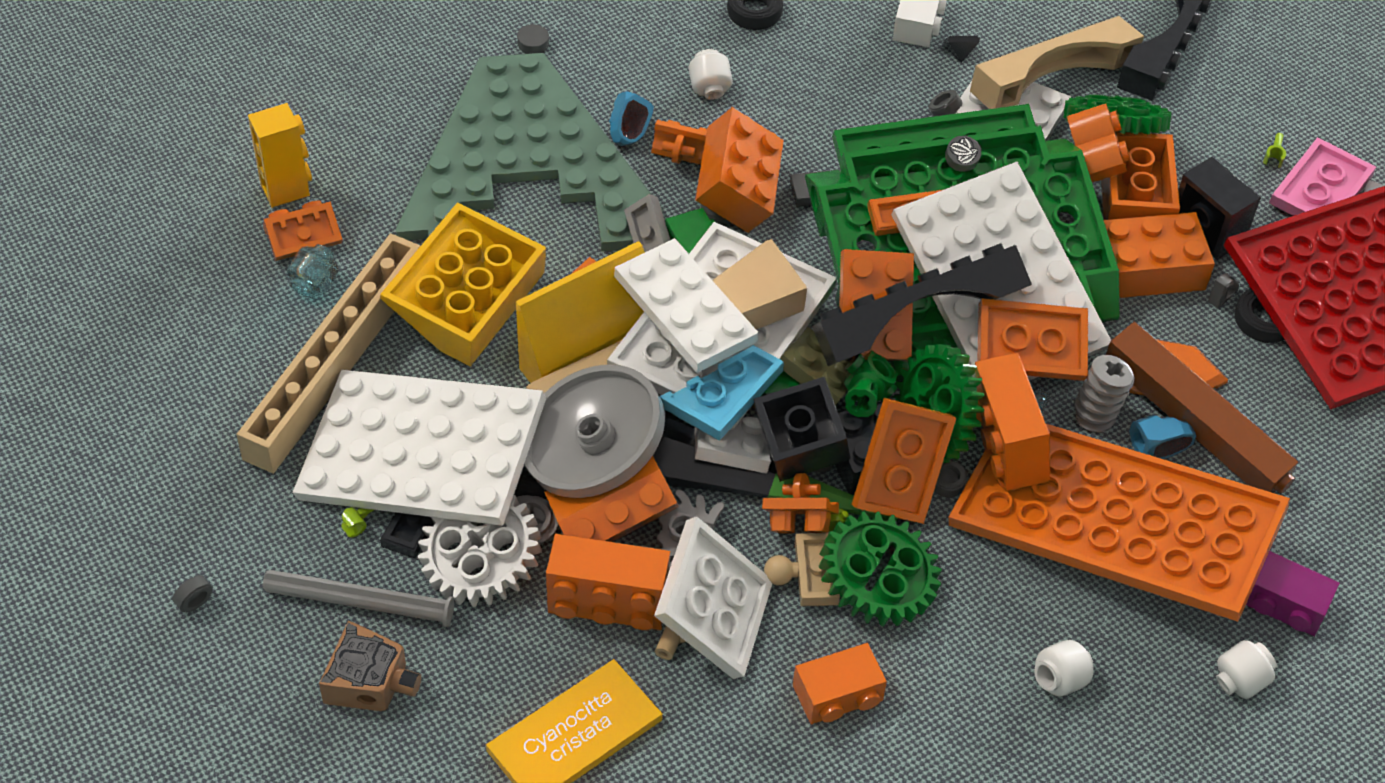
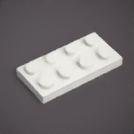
M675 238L615 267L614 277L696 373L758 342V331Z

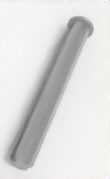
M274 570L266 571L263 579V588L266 592L442 622L443 627H449L454 611V597L448 596L447 600Z

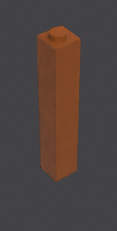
M1135 321L1110 341L1106 355L1118 357L1129 365L1134 374L1133 385L1169 417L1188 422L1196 433L1195 439L1247 485L1272 493L1277 491L1279 494L1284 493L1296 479L1292 474L1298 461Z

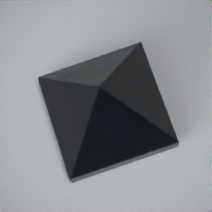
M949 36L943 41V46L962 63L979 44L980 37Z

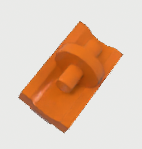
M657 120L654 127L655 133L651 153L672 158V163L680 164L681 160L701 165L707 129L683 126L680 122L672 120L667 122Z
M796 473L793 484H783V495H793V498H763L762 509L770 512L771 531L779 534L795 533L796 514H805V532L828 533L831 514H839L838 502H830L829 498H810V495H820L821 486L820 484H810L806 473Z

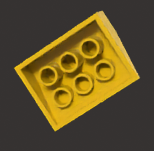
M457 202L382 291L380 299L438 350L471 367L516 310V301L527 296L544 274L546 247Z
M639 241L516 301L519 369L530 383L622 341L644 313L642 308L614 277L616 266L645 253L643 245Z

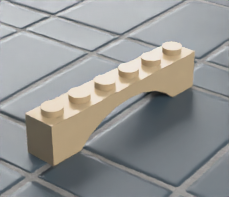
M1120 16L976 65L970 92L989 109L1015 106L1019 104L1021 95L1026 88L1036 79L1048 73L1079 67L1110 70L1122 67L1133 46L1143 42L1144 35Z

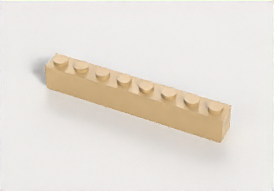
M391 233L388 235L236 434L243 461L270 473H275L330 399L341 370H351L394 313V310L380 299V294L419 249L420 245Z

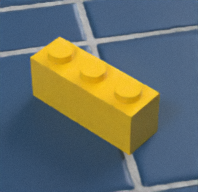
M288 103L249 114L248 120L260 185L271 208L310 196L308 182L312 181V174L307 162H304V159L309 158L306 144L300 136L305 134V129L299 114L293 115Z

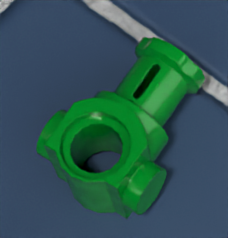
M873 350L865 356L862 354L854 356L845 367L848 371L844 380V384L848 389L845 397L846 409L856 417L871 416L877 409V402L883 401L884 398L889 399L897 389L895 381L898 373L884 357L876 354Z

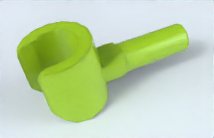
M1277 133L1274 144L1268 147L1263 159L1264 164L1267 165L1269 158H1276L1279 161L1278 168L1282 167L1286 157V150L1282 147L1284 137L1282 133Z
M350 507L344 510L341 527L348 537H356L366 529L367 525L363 518L367 517L373 509L359 508L356 510L354 507Z

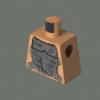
M348 621L319 682L322 700L325 704L385 711L388 709L395 692L412 697L416 696L421 683V674L405 669L404 648L400 644L354 622Z

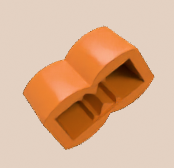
M1102 104L1067 116L1074 144L1083 152L1092 183L1127 172L1125 162L1131 159L1125 141H1118L1116 132L1121 131L1122 127L1116 111L1110 112L1107 104Z

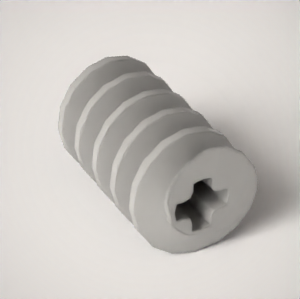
M1101 355L1093 360L1091 368L1088 370V377L1083 381V386L1080 388L1079 394L1074 401L1076 420L1079 426L1092 432H1105L1110 430L1115 424L1120 409L1123 407L1125 399L1128 397L1129 391L1134 384L1133 371L1126 362L1112 355Z

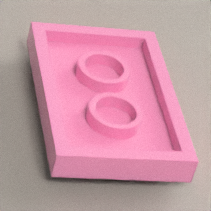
M1317 137L1272 194L1269 204L1294 216L1358 195L1368 180L1372 178L1376 166Z

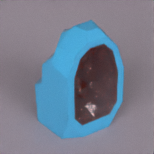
M628 91L618 94L609 120L611 124L610 135L614 143L620 146L631 145L645 135L654 108L648 100Z
M1150 415L1133 421L1129 430L1131 443L1135 451L1161 459L1169 458L1185 451L1194 444L1196 433L1188 422L1179 421L1173 417L1163 418Z

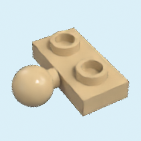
M829 533L795 534L796 562H792L786 556L775 555L765 563L764 573L774 585H784L792 577H798L800 606L839 604L840 594H828L833 583L822 582L821 579L826 571L818 566L823 558L819 553Z

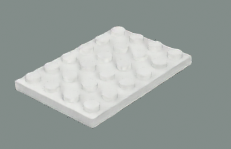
M1018 162L893 209L891 216L896 222L910 253L914 254V261L921 274L938 268L940 274L952 270L950 263L969 255L973 262L984 257L982 250L1002 243L1004 249L1016 245L1032 285L996 300L1088 308V356L1108 349L1111 339ZM954 294L932 296L958 348L961 349V354L969 355L968 364L975 365L978 353V306L980 299ZM1027 376L1029 381L1037 378L1036 376Z
M713 222L689 255L713 280L762 243ZM784 253L782 254L807 286L804 311L757 329L758 342L753 344L778 359L802 335L835 288L837 280L836 277ZM644 312L607 359V365H621L632 368L642 373L659 394L663 395L669 391L674 394L685 388L687 381L696 376L700 378L707 376L718 369V364L745 349L696 373ZM744 415L735 423V425L731 429L734 430L737 427V425L744 417Z
M341 370L294 487L293 494L297 500L503 526L546 397L542 390Z

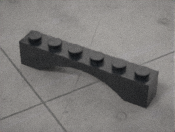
M1175 0L1178 11L1177 20L1161 35L1133 46L1122 66L1117 88L1151 101L1154 100L1158 90L1164 91L1171 76L1169 70L1175 71L1182 56V53H1179L1180 50L1186 52L1192 39L1190 32H1197L1203 18L1201 12L1207 14L1212 0Z
M1002 243L982 250L984 257L973 262L970 255L950 263L952 269L950 271L940 274L938 268L917 276L920 283L908 287L906 281L886 288L887 296L875 300L873 294L853 301L854 309L842 313L841 308L837 307L820 314L822 321L813 325L812 328L827 365L831 366L870 350L876 337L889 320L914 301L931 296L952 294L974 297L980 300L982 298L996 300L1031 286L1032 283L1017 246L1013 245L1004 249Z

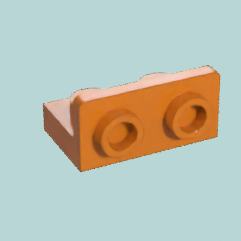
M319 200L311 201L302 205V209L289 212L287 209L277 210L268 215L269 218L264 219L263 228L268 236L275 261L341 244L343 240L331 201L323 204Z

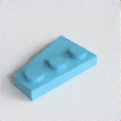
M753 345L718 364V369L703 378L696 376L687 381L686 387L672 394L669 391L661 395L660 398L664 405V410L720 441L754 404V399L760 397L783 372L784 361Z

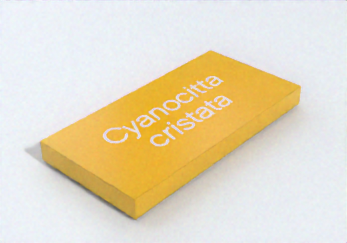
M613 659L487 743L486 751L512 783H573L661 722L663 714L616 660Z

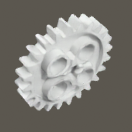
M515 495L503 525L506 527L493 524L477 526L479 524L477 522L431 517L435 524L434 527L423 526L422 530L428 539L418 541L423 553L418 555L420 562L424 566L421 570L425 577L430 579L429 583L435 591L440 589L439 591L444 599L447 600L448 596L453 595L456 603L461 605L465 598L468 597L472 607H476L479 598L484 597L489 606L492 605L494 594L498 593L503 600H506L507 594L505 589L510 587L518 592L520 588L517 580L519 578L524 580L531 579L526 568L538 567V562L533 555L542 553V549L537 542L542 538L538 527H536L538 523L534 515H529L530 511L525 503L519 505L520 503ZM454 543H460L457 548L448 550ZM513 543L509 549L499 551L505 544ZM483 567L480 573L470 575L474 569Z

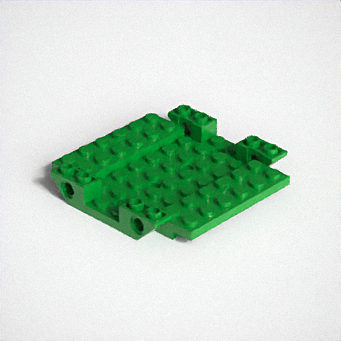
M1029 104L834 130L832 138L840 170L805 175L819 236H827L839 284L835 296L837 307H839L842 250H860L857 243L866 240L874 245V251L910 253L900 233L875 236L867 207L870 199L944 190L1018 162L1102 322L1114 321L1120 317L1119 269L1083 152L1067 139L1045 141L1041 126L1035 125ZM957 136L971 137L981 147V157L977 166L967 172L951 168L945 159V152L949 142ZM1067 212L1072 215L1074 222L1064 223L1058 218L1057 214ZM915 261L913 285L920 283L917 276L921 275ZM933 297L914 301L912 357H916L917 349L925 350L926 345L943 344L958 348ZM890 361L893 369L898 373L896 381L904 380L900 370L901 368L909 369L908 362Z

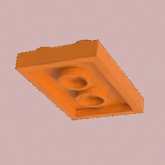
M842 250L839 307L842 313L854 309L853 301L873 294L875 300L887 296L885 289L900 282L906 281L908 287L912 286L914 254ZM913 303L904 307L889 320L876 337L871 349L861 353L863 356L873 350L887 361L908 362L907 358L912 357Z
M982 298L978 306L977 361L1018 353L1027 376L1084 381L1088 377V308Z
M884 398L851 505L857 509L874 513L878 511L883 515H895L896 518L924 524L956 417L951 414Z

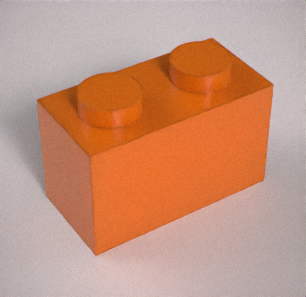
M868 643L796 665L793 678V688L810 724L820 721L826 723L833 722L845 713L857 709L865 711L874 708L883 701L887 684Z

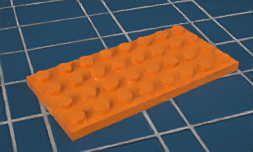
M1046 424L1050 434V482L1006 491L1002 478H995L991 465L992 451L985 450L948 516L949 526L1238 622L1287 513L1290 498Z

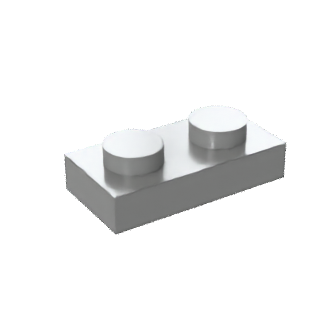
M648 194L624 209L633 243L639 241L643 245L644 252L670 241L657 196Z

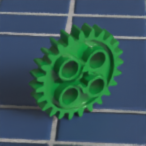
M1085 95V97L1076 96V98L1065 100L1063 118H1066V121H1068L1067 116L1107 104L1110 112H1117L1122 130L1118 132L1122 134L1126 132L1137 135L1138 132L1159 134L1160 131L1166 132L1170 129L1171 111H1168L1167 108H1161L1160 105H1151L1150 102H1146L1143 99L1120 97L1117 95L1114 97Z
M943 344L926 345L925 350H916V357L907 358L909 369L901 368L900 371L904 380L903 382L896 381L895 384L900 389V394L894 395L893 398L899 402L951 414L956 417L943 463H950V459L960 458L959 451L967 452L969 450L966 440L975 441L976 436L972 429L982 425L976 418L977 413L984 412V408L978 405V400L982 399L985 395L983 392H977L976 388L982 382V378H973L977 366L968 364L970 356L961 354L960 348Z
M863 511L857 520L852 515H849L845 523L839 521L833 531H830L826 537L825 544L819 553L823 558L818 566L826 571L821 580L825 583H833L828 594H840L842 598L839 601V607L847 604L853 606L851 610L852 617L861 611L865 613V623H869L873 616L878 617L882 627L885 626L889 618H891L895 626H899L904 618L911 623L917 614L922 616L936 598V591L941 585L937 578L942 571L941 568L933 566L938 559V555L927 554L931 542L920 543L918 538L921 535V531L908 532V521L898 526L896 525L895 515H891L888 521H883L878 511L870 520L866 512ZM893 546L895 548L893 555L873 589L867 591L865 589L867 582L888 547Z

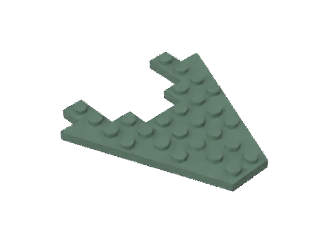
M544 53L479 57L396 227V236L406 240L427 239L457 202L472 210L494 209L492 186L494 183L558 179L561 203L595 201L601 252L621 250L634 244L624 209L651 193Z

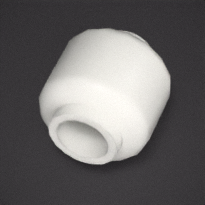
M706 49L698 52L688 66L693 91L700 96H705L706 99L714 100L722 97L733 84L728 57L717 50Z
M1065 640L1044 648L1037 655L1034 669L1036 681L1050 694L1055 696L1069 695L1084 688L1091 682L1094 673L1092 657L1086 648L1076 641Z
M1243 640L1218 658L1217 665L1220 673L1216 675V679L1228 695L1235 692L1238 696L1249 699L1275 680L1274 669L1277 668V663L1270 651L1262 643L1257 642L1254 644L1251 641Z

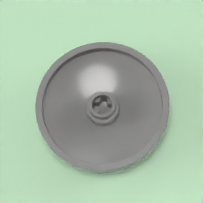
M611 364L593 366L577 371L563 378L544 393L546 401L524 464L537 483L553 494L569 498H584L608 492L635 476L655 453L665 426V410L662 400L652 383L642 373L632 368Z

